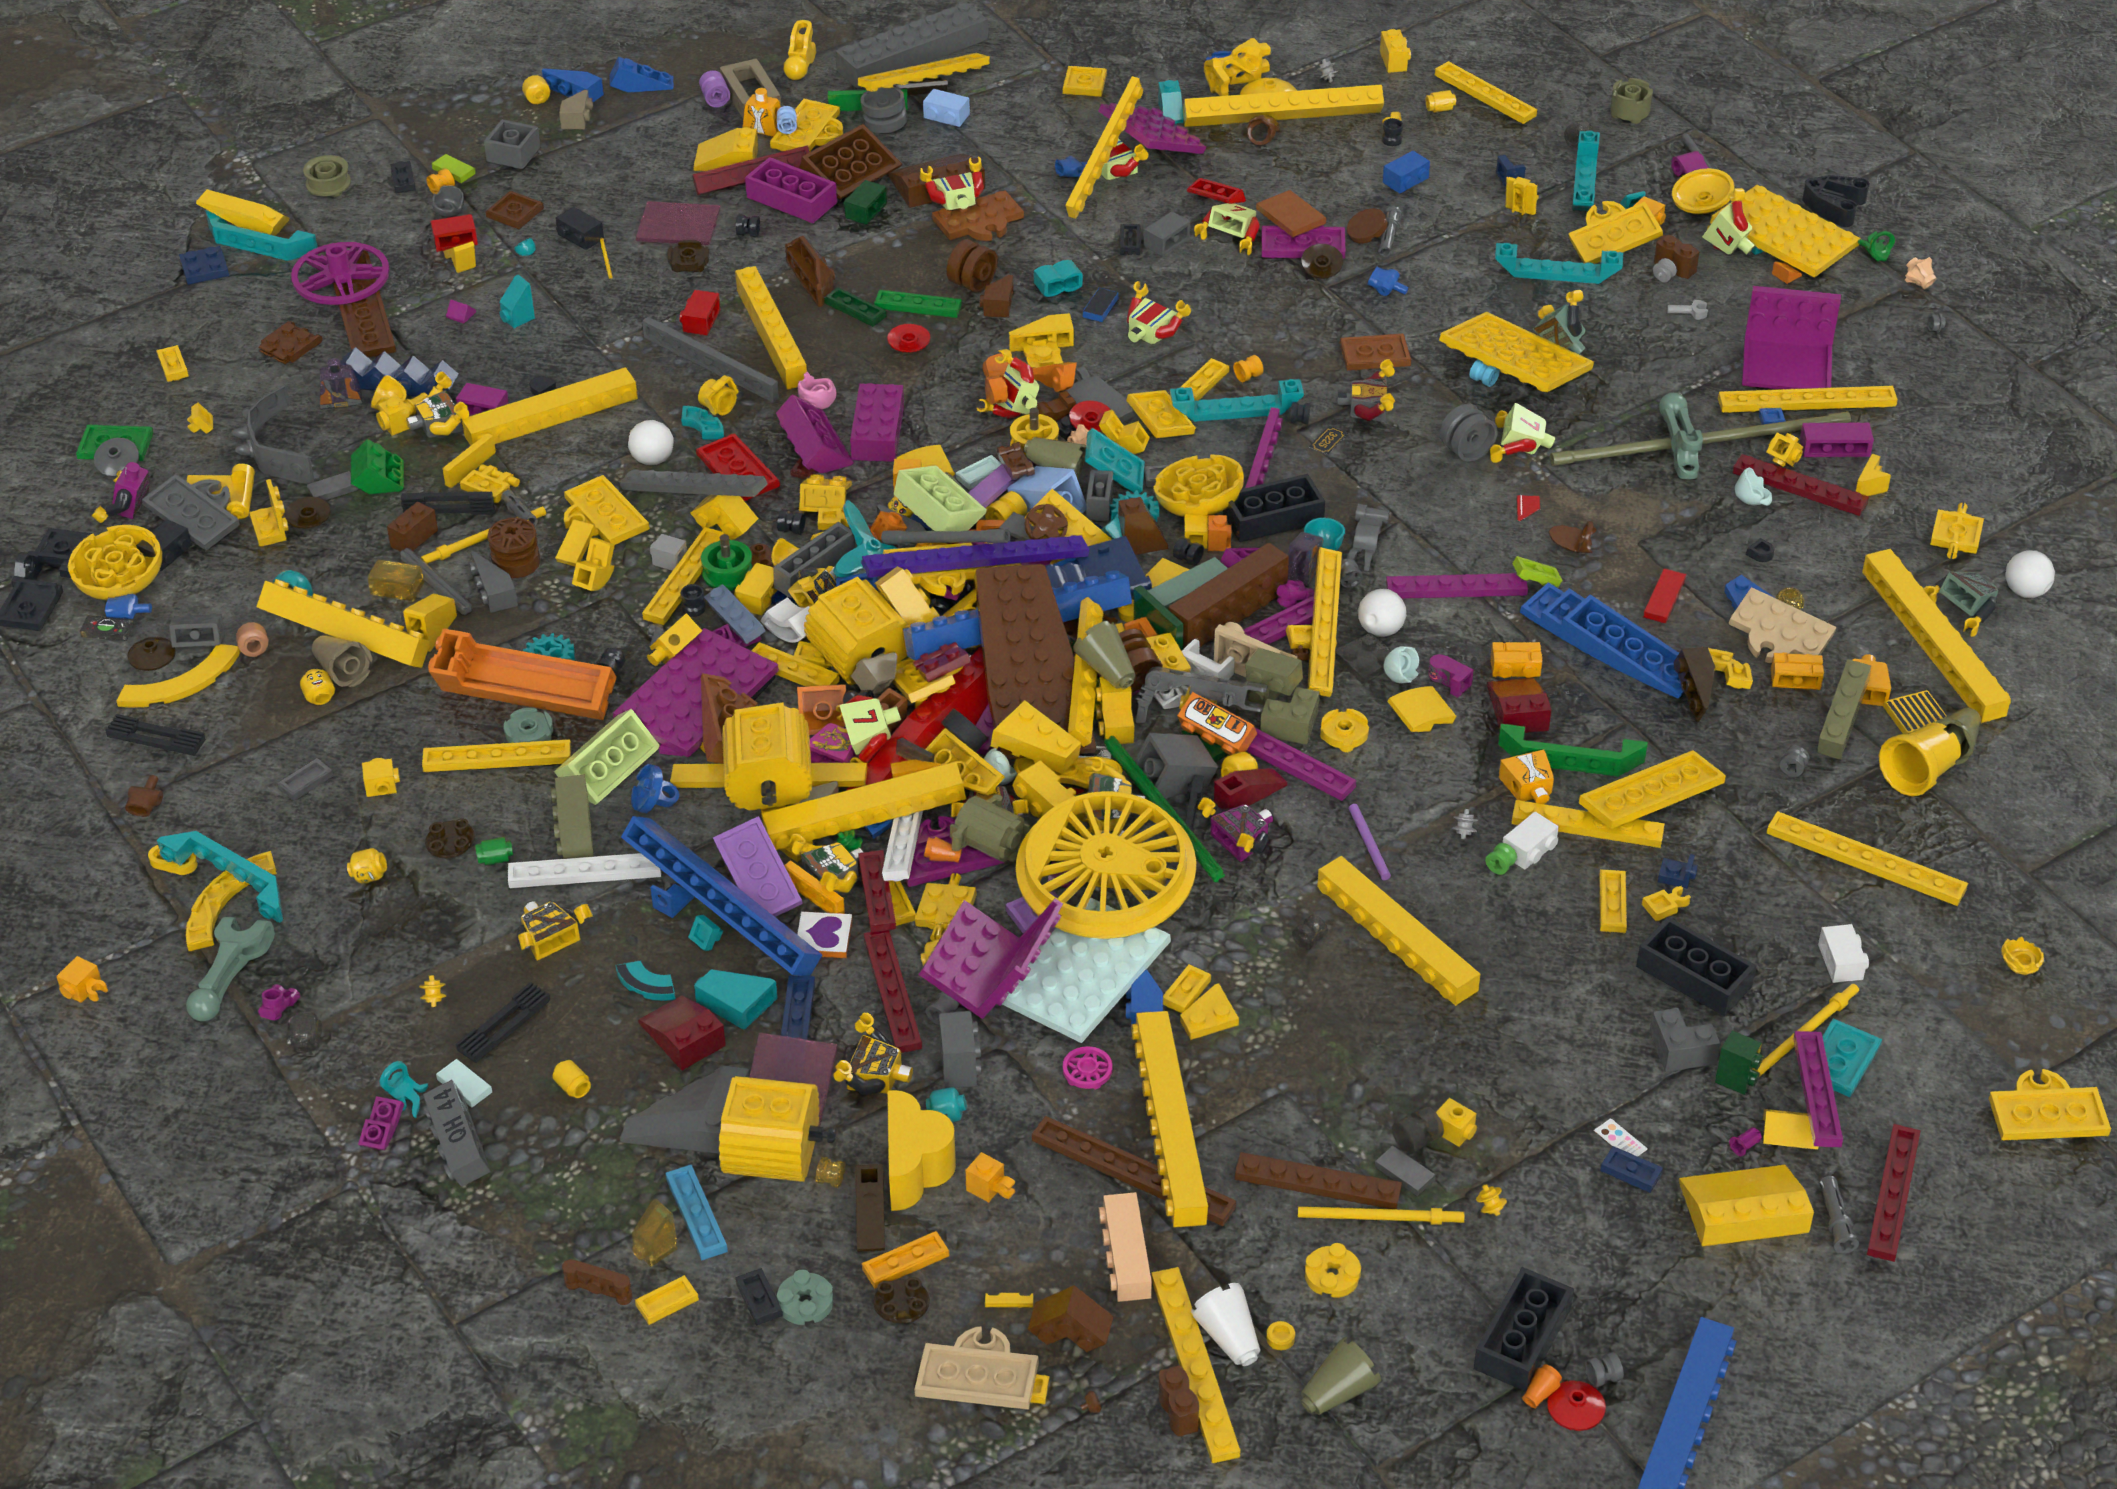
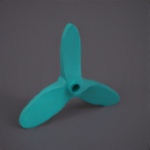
M849 500L844 503L843 511L855 537L857 547L846 553L837 562L833 569L837 577H848L863 570L864 568L861 564L862 556L883 554V551L887 549H899L895 546L881 543L876 539L857 507Z

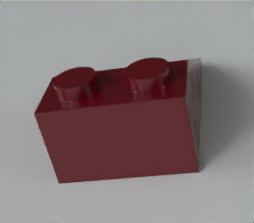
M1534 678L1487 682V689L1499 729L1501 724L1524 726V733L1549 731L1551 718L1550 703L1546 692Z
M684 996L678 997L638 1020L643 1029L681 1070L726 1046L724 1025L709 1009Z

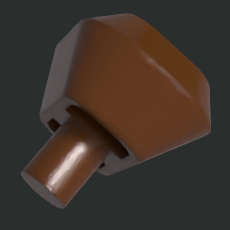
M1299 645L1297 649H1293L1291 654L1297 656V659L1302 661L1310 658L1308 650L1303 648L1302 645Z
M1089 1391L1085 1396L1086 1403L1080 1406L1082 1410L1089 1408L1091 1413H1100L1102 1407L1098 1396L1094 1391Z

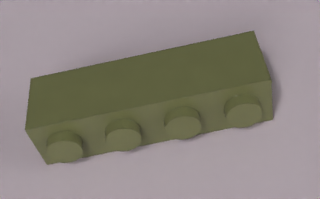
M1847 659L1819 737L1817 753L1842 759L1869 682L1871 665Z

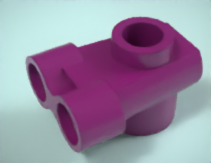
M1288 580L1287 584L1280 585L1277 588V595H1279L1277 602L1289 608L1295 605L1297 600H1306L1314 596V590L1312 588H1305L1304 583L1300 580Z
M273 985L262 993V1005L258 1010L260 1017L269 1020L280 1019L282 1012L298 1001L300 993L294 988L286 990L281 985Z

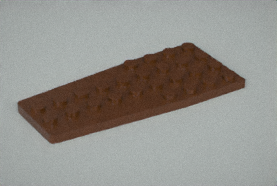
M1042 564L978 568L974 579L987 698L994 729L1025 700L1068 732L1075 659L1046 567ZM1093 730L1091 743L1085 747L1081 745L1079 754L1095 753L1096 743ZM998 747V751L1004 754L1008 760L1027 758L1022 755L1019 757L1014 756L1011 751Z

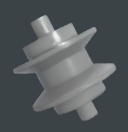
M1323 59V64L1319 65L1320 68L1316 70L1322 72L1320 79L1324 78V80L1328 79L1329 83L1333 82L1332 77H1335V73L1338 72L1333 70L1335 63L1326 62V59Z
M1666 258L1661 259L1653 267L1654 276L1661 282H1668L1677 272L1675 264Z
M1464 809V813H1459V816H1453V818L1458 820V824L1452 827V829L1457 830L1456 833L1461 834V839H1466V835L1477 832V830L1472 828V825L1478 819H1475L1474 815L1469 814V809Z

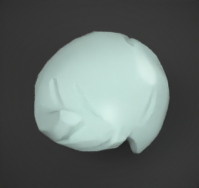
M1752 468L1745 469L1735 485L1736 496L1744 503L1753 506L1761 504L1767 506L1772 502V493L1763 487L1764 479L1756 476Z
M1403 646L1392 650L1384 661L1386 675L1396 683L1412 682L1418 676L1416 671L1419 665L1417 651L1415 648Z
M996 748L991 749L984 757L985 761L1004 775L1005 778L998 784L999 786L1010 783L1017 776V772L1009 764L1006 756L997 751Z

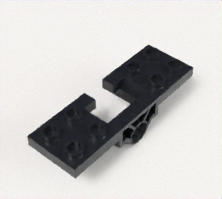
M48 528L35 551H29L27 554H19L17 556L14 577L11 580L13 589L0 609V626L35 631L42 630L63 594L62 585L57 583L36 581L37 576L43 566L58 567L61 577L71 578L68 571L69 558L76 546L92 533Z

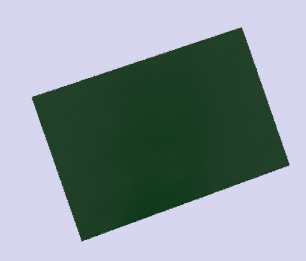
M1143 586L1135 587L1134 620L1146 617L1157 635L1171 633L1182 651L1183 623Z

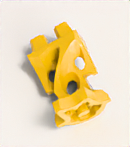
M1250 38L1236 47L1231 55L1224 58L1206 60L1204 63V73L1210 87V92L1217 93L1219 96H1228L1229 84L1247 83L1260 79L1262 73L1270 71L1268 60L1262 59V57L1270 55V46L1267 43H1258L1255 38ZM1244 72L1243 75L1236 77L1238 73Z

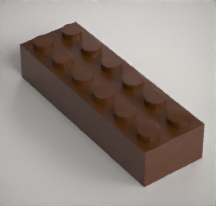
M1267 543L1170 605L1168 610L1183 623V649L1194 639L1199 640L1200 649L1204 644L1215 639V629L1219 624L1224 626L1227 622L1238 623L1278 597L1277 588L1280 585L1287 584L1289 556L1271 543Z

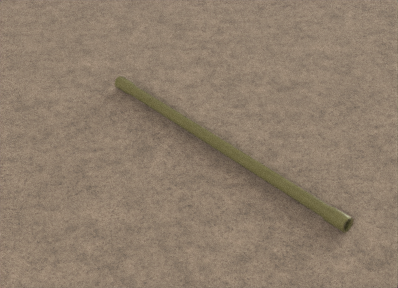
M1842 412L1821 417L1701 433L1703 437L1702 444L1801 431L1802 423H1851V416L1849 412ZM1671 437L1576 451L1550 453V462L1552 466L1578 461L1671 449Z

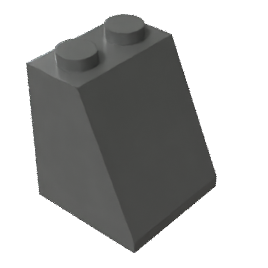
M1149 733L1135 760L1139 768H1141L1165 799L1187 793L1188 783L1190 785L1193 784L1194 775L1204 776L1203 787L1208 786L1218 768L1197 735Z

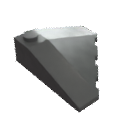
M722 1066L703 1079H698L683 1087L679 1092L653 1103L644 1111L631 1115L626 1119L620 1138L621 1142L720 1154L719 1134L721 1130V1117L732 1077H748L749 1069Z

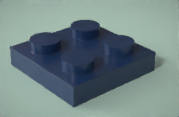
M221 246L179 254L188 285L229 276Z

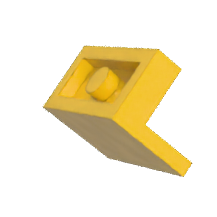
M1764 1109L1763 1144L1818 1149L1819 1146H1814L1808 1113Z

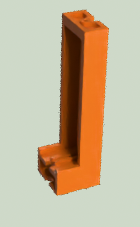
M444 628L441 636H438L435 648L438 650L437 655L434 654L428 665L429 673L442 691L604 720L609 704L607 700L609 694H612L616 681V675L611 667L479 644L475 642L470 633Z

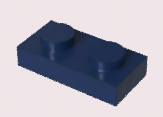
M1612 1146L1601 1164L1600 1171L1651 1193L1662 1175L1663 1167Z

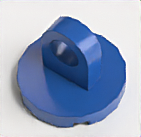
M647 764L637 774L636 780H639L637 786L632 788L631 803L634 810L648 813L655 804L662 807H671L679 799L678 789L672 783L663 780L662 770L659 766ZM662 791L667 792L670 798L666 797Z

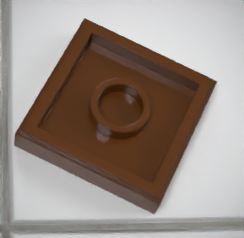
M509 191L485 212L486 217L521 229L544 209L543 202Z

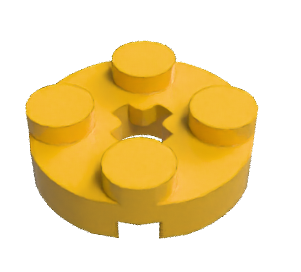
M1347 708L1346 712H1338L1339 709L1328 712L1324 715L1321 722L1320 737L1322 740L1343 752H1351L1354 747L1362 745L1367 740L1369 734L1368 720L1361 712Z
M1334 1243L1331 1246L1321 1247L1307 1256L1305 1280L1314 1292L1320 1295L1324 1292L1331 1294V1297L1339 1298L1352 1293L1358 1286L1361 1275L1360 1262L1343 1244ZM1330 1268L1338 1270V1274L1327 1273Z

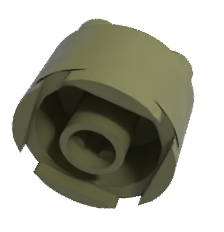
M1629 78L1627 82L1617 81L1613 85L1611 116L1629 120L1634 124L1640 123L1641 119L1646 118L1650 114L1653 89L1649 88L1650 84L1637 78Z

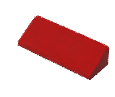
M1203 178L1197 179L1186 189L1189 193L1229 204L1246 201L1242 189Z

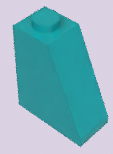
M713 969L703 977H700L694 985L696 1003L743 1030L778 998L776 981L773 979Z

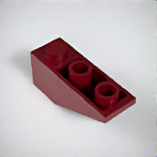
M1273 768L1233 771L1214 782V803L1222 809L1236 808L1241 805L1250 806L1286 787L1288 782Z

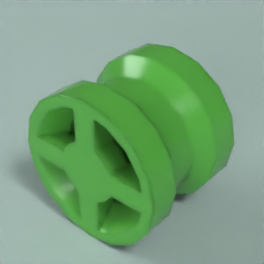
M1499 843L1494 848V851L1488 854L1485 862L1492 872L1503 875L1508 871L1509 866L1517 861V853L1510 845Z

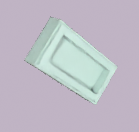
M990 455L956 472V479L970 490L1002 463Z
M457 1059L436 1074L437 1080L442 1084L453 1080L470 1107H474L492 1093V1088L489 1084Z

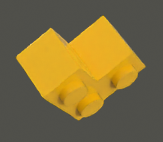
M709 495L690 513L702 528H710L717 524L722 532L729 536L730 540L743 535L759 519L740 496Z
M1100 677V687H1095L1096 701L1099 702V705H1095L1096 719H1101L1098 722L1099 736H1104V742L1106 739H1110V736H1115L1120 744L1134 743L1131 686L1126 689H1117L1104 677Z

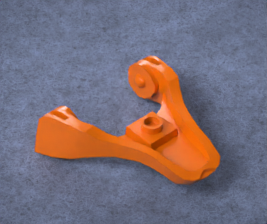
M1003 354L988 357L982 366L986 376V400L991 405L1004 403L1008 397L1007 385L1003 376L1010 363H997L995 361V357L1000 356L1004 358ZM1065 362L1038 368L1032 367L1034 378L1047 387L1053 388L1056 392L1069 390L1073 387L1077 363Z

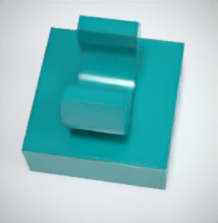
M697 915L688 938L704 951L712 950L715 941L721 939L723 930L705 915Z

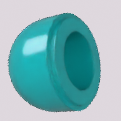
M527 238L517 244L514 250L519 255L527 256L535 252L536 245L532 238Z

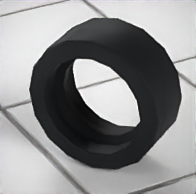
M952 709L941 722L944 727L974 752H977L988 739L980 729L956 709Z

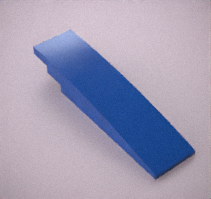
M1548 582L1521 606V614L1599 661L1679 699L1684 694L1681 688V681L1678 673L1674 670L1673 663L1679 652L1592 595L1585 599L1570 588L1563 592Z

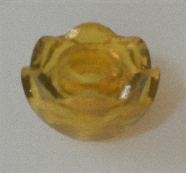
M1784 588L1776 595V599L1799 610L1804 607L1805 600L1803 594L1796 588Z

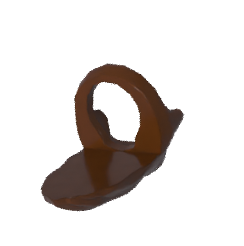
M1264 114L1252 118L1247 128L1249 140L1255 145L1269 143L1274 138L1276 131H1280L1279 123L1272 116ZM1260 123L1268 127V135L1263 141H1257L1252 136L1253 128Z
M1587 521L1583 530L1576 527L1559 525L1552 527L1548 533L1551 539L1562 548L1577 553H1592L1590 536L1597 529L1593 526V521Z

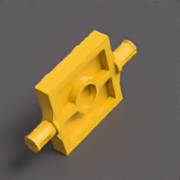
M1959 503L1957 511L1949 512L1938 509L1930 545L1949 548L1948 558H1951V553H1953L1952 559H1955L1958 550L1977 553L1984 518L1967 514L1968 506L1966 503H1964L1963 509V503Z
M955 873L951 874L949 884H926L914 920L917 927L933 929L930 936L931 941L940 939L964 900L974 905L977 895L976 887L959 886L961 875L956 873V876Z

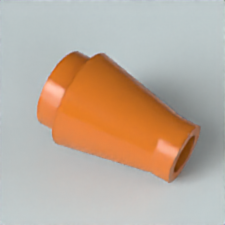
M936 836L935 839L928 837L924 857L929 858V861L959 863L962 849L960 851H953L952 844Z
M1547 1364L1537 1368L1526 1393L1522 1397L1523 1401L1530 1407L1537 1408L1543 1400L1560 1387V1381L1562 1380L1560 1373Z

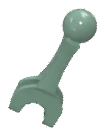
M1671 392L1664 395L1660 400L1659 411L1670 432L1675 470L1681 479H1696L1699 472L1698 450H1702L1703 437L1701 431L1695 430L1691 424L1686 399L1679 393ZM1676 420H1679L1683 430L1679 429ZM1690 465L1691 471L1685 470L1683 466Z
M223 917L214 930L215 937L220 943L215 961L207 975L198 984L199 989L194 990L186 1001L187 1012L193 1019L204 1022L213 1019L218 1014L222 998L232 979L249 960L260 957L269 949L275 935L271 921L257 920L251 928L241 931L236 917Z

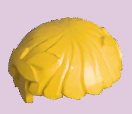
M2019 937L2017 940L2007 939L2001 948L2005 963L2009 969L2017 974H2033L2039 970L2044 962L2043 952H2041L2040 948L2035 947L2034 943L2024 941L2023 937Z

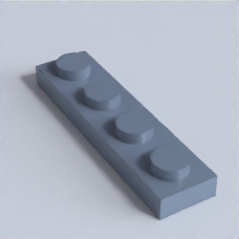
M723 584L704 596L707 604L746 644L766 632L763 625Z

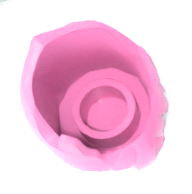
M806 372L804 380L798 383V395L802 400L822 410L828 408L834 402L836 388L829 378L814 379L813 376H810L809 372Z

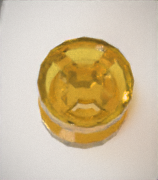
M823 1156L817 1166L816 1183L824 1184L826 1182L830 1183L832 1187L839 1188L844 1177L845 1162L840 1160L833 1162L828 1157Z

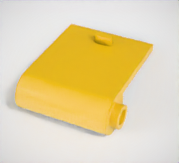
M237 464L232 468L231 475L187 476V482L191 485L206 479L221 481L222 488L211 494H219L223 487L227 486L231 502L227 504L226 510L239 520L248 517L255 475L253 467L247 464Z

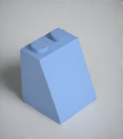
M1036 466L1034 467V475H1024L1007 488L1008 492L1014 491L1023 498L1027 506V513L1051 489H1054L1079 512L1083 513L1086 511V502L1074 469Z

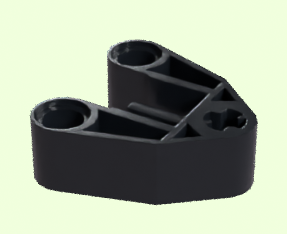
M1835 175L1809 178L1805 181L1802 200L1815 214L1841 227H1850L1854 224L1857 205H1863L1867 201L1870 183L1864 178Z

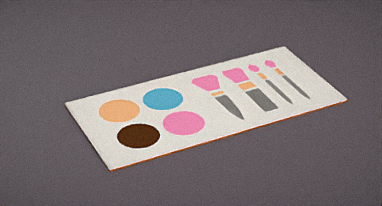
M1611 1118L1594 1130L1612 1146L1635 1156H1639L1648 1150Z

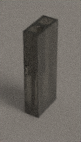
M904 738L897 740L896 754L907 760L915 759L934 763V754Z

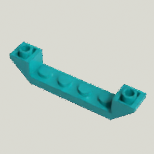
M1579 132L1572 210L1589 211L1594 205L1600 132Z
M205 210L209 229L215 242L218 244L286 261L301 258L309 251L318 248L315 234L297 230L289 239L229 225L225 219Z
M1496 243L1495 259L1516 278L1599 284L1623 267V252L1602 251L1600 264L1575 263L1571 261L1517 258L1518 244Z
M1300 379L1279 381L1278 395L1195 401L1192 387L1170 389V396L1173 407L1196 422L1268 416L1271 407L1280 409L1279 415H1282L1292 406L1293 402L1299 401L1304 396V391Z
M197 831L158 838L159 853L166 861H173L181 866L192 853L200 859L209 860L217 869L228 871L238 881L249 883L260 893L256 899L259 912L266 919L272 918L279 923L283 920L279 887L276 876Z

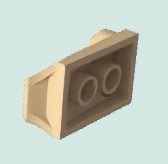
M1227 622L1224 626L1219 624L1215 629L1214 661L1222 664L1229 656L1233 657L1234 673L1246 677L1245 664L1258 648L1297 659V656L1245 635L1242 627L1237 623Z

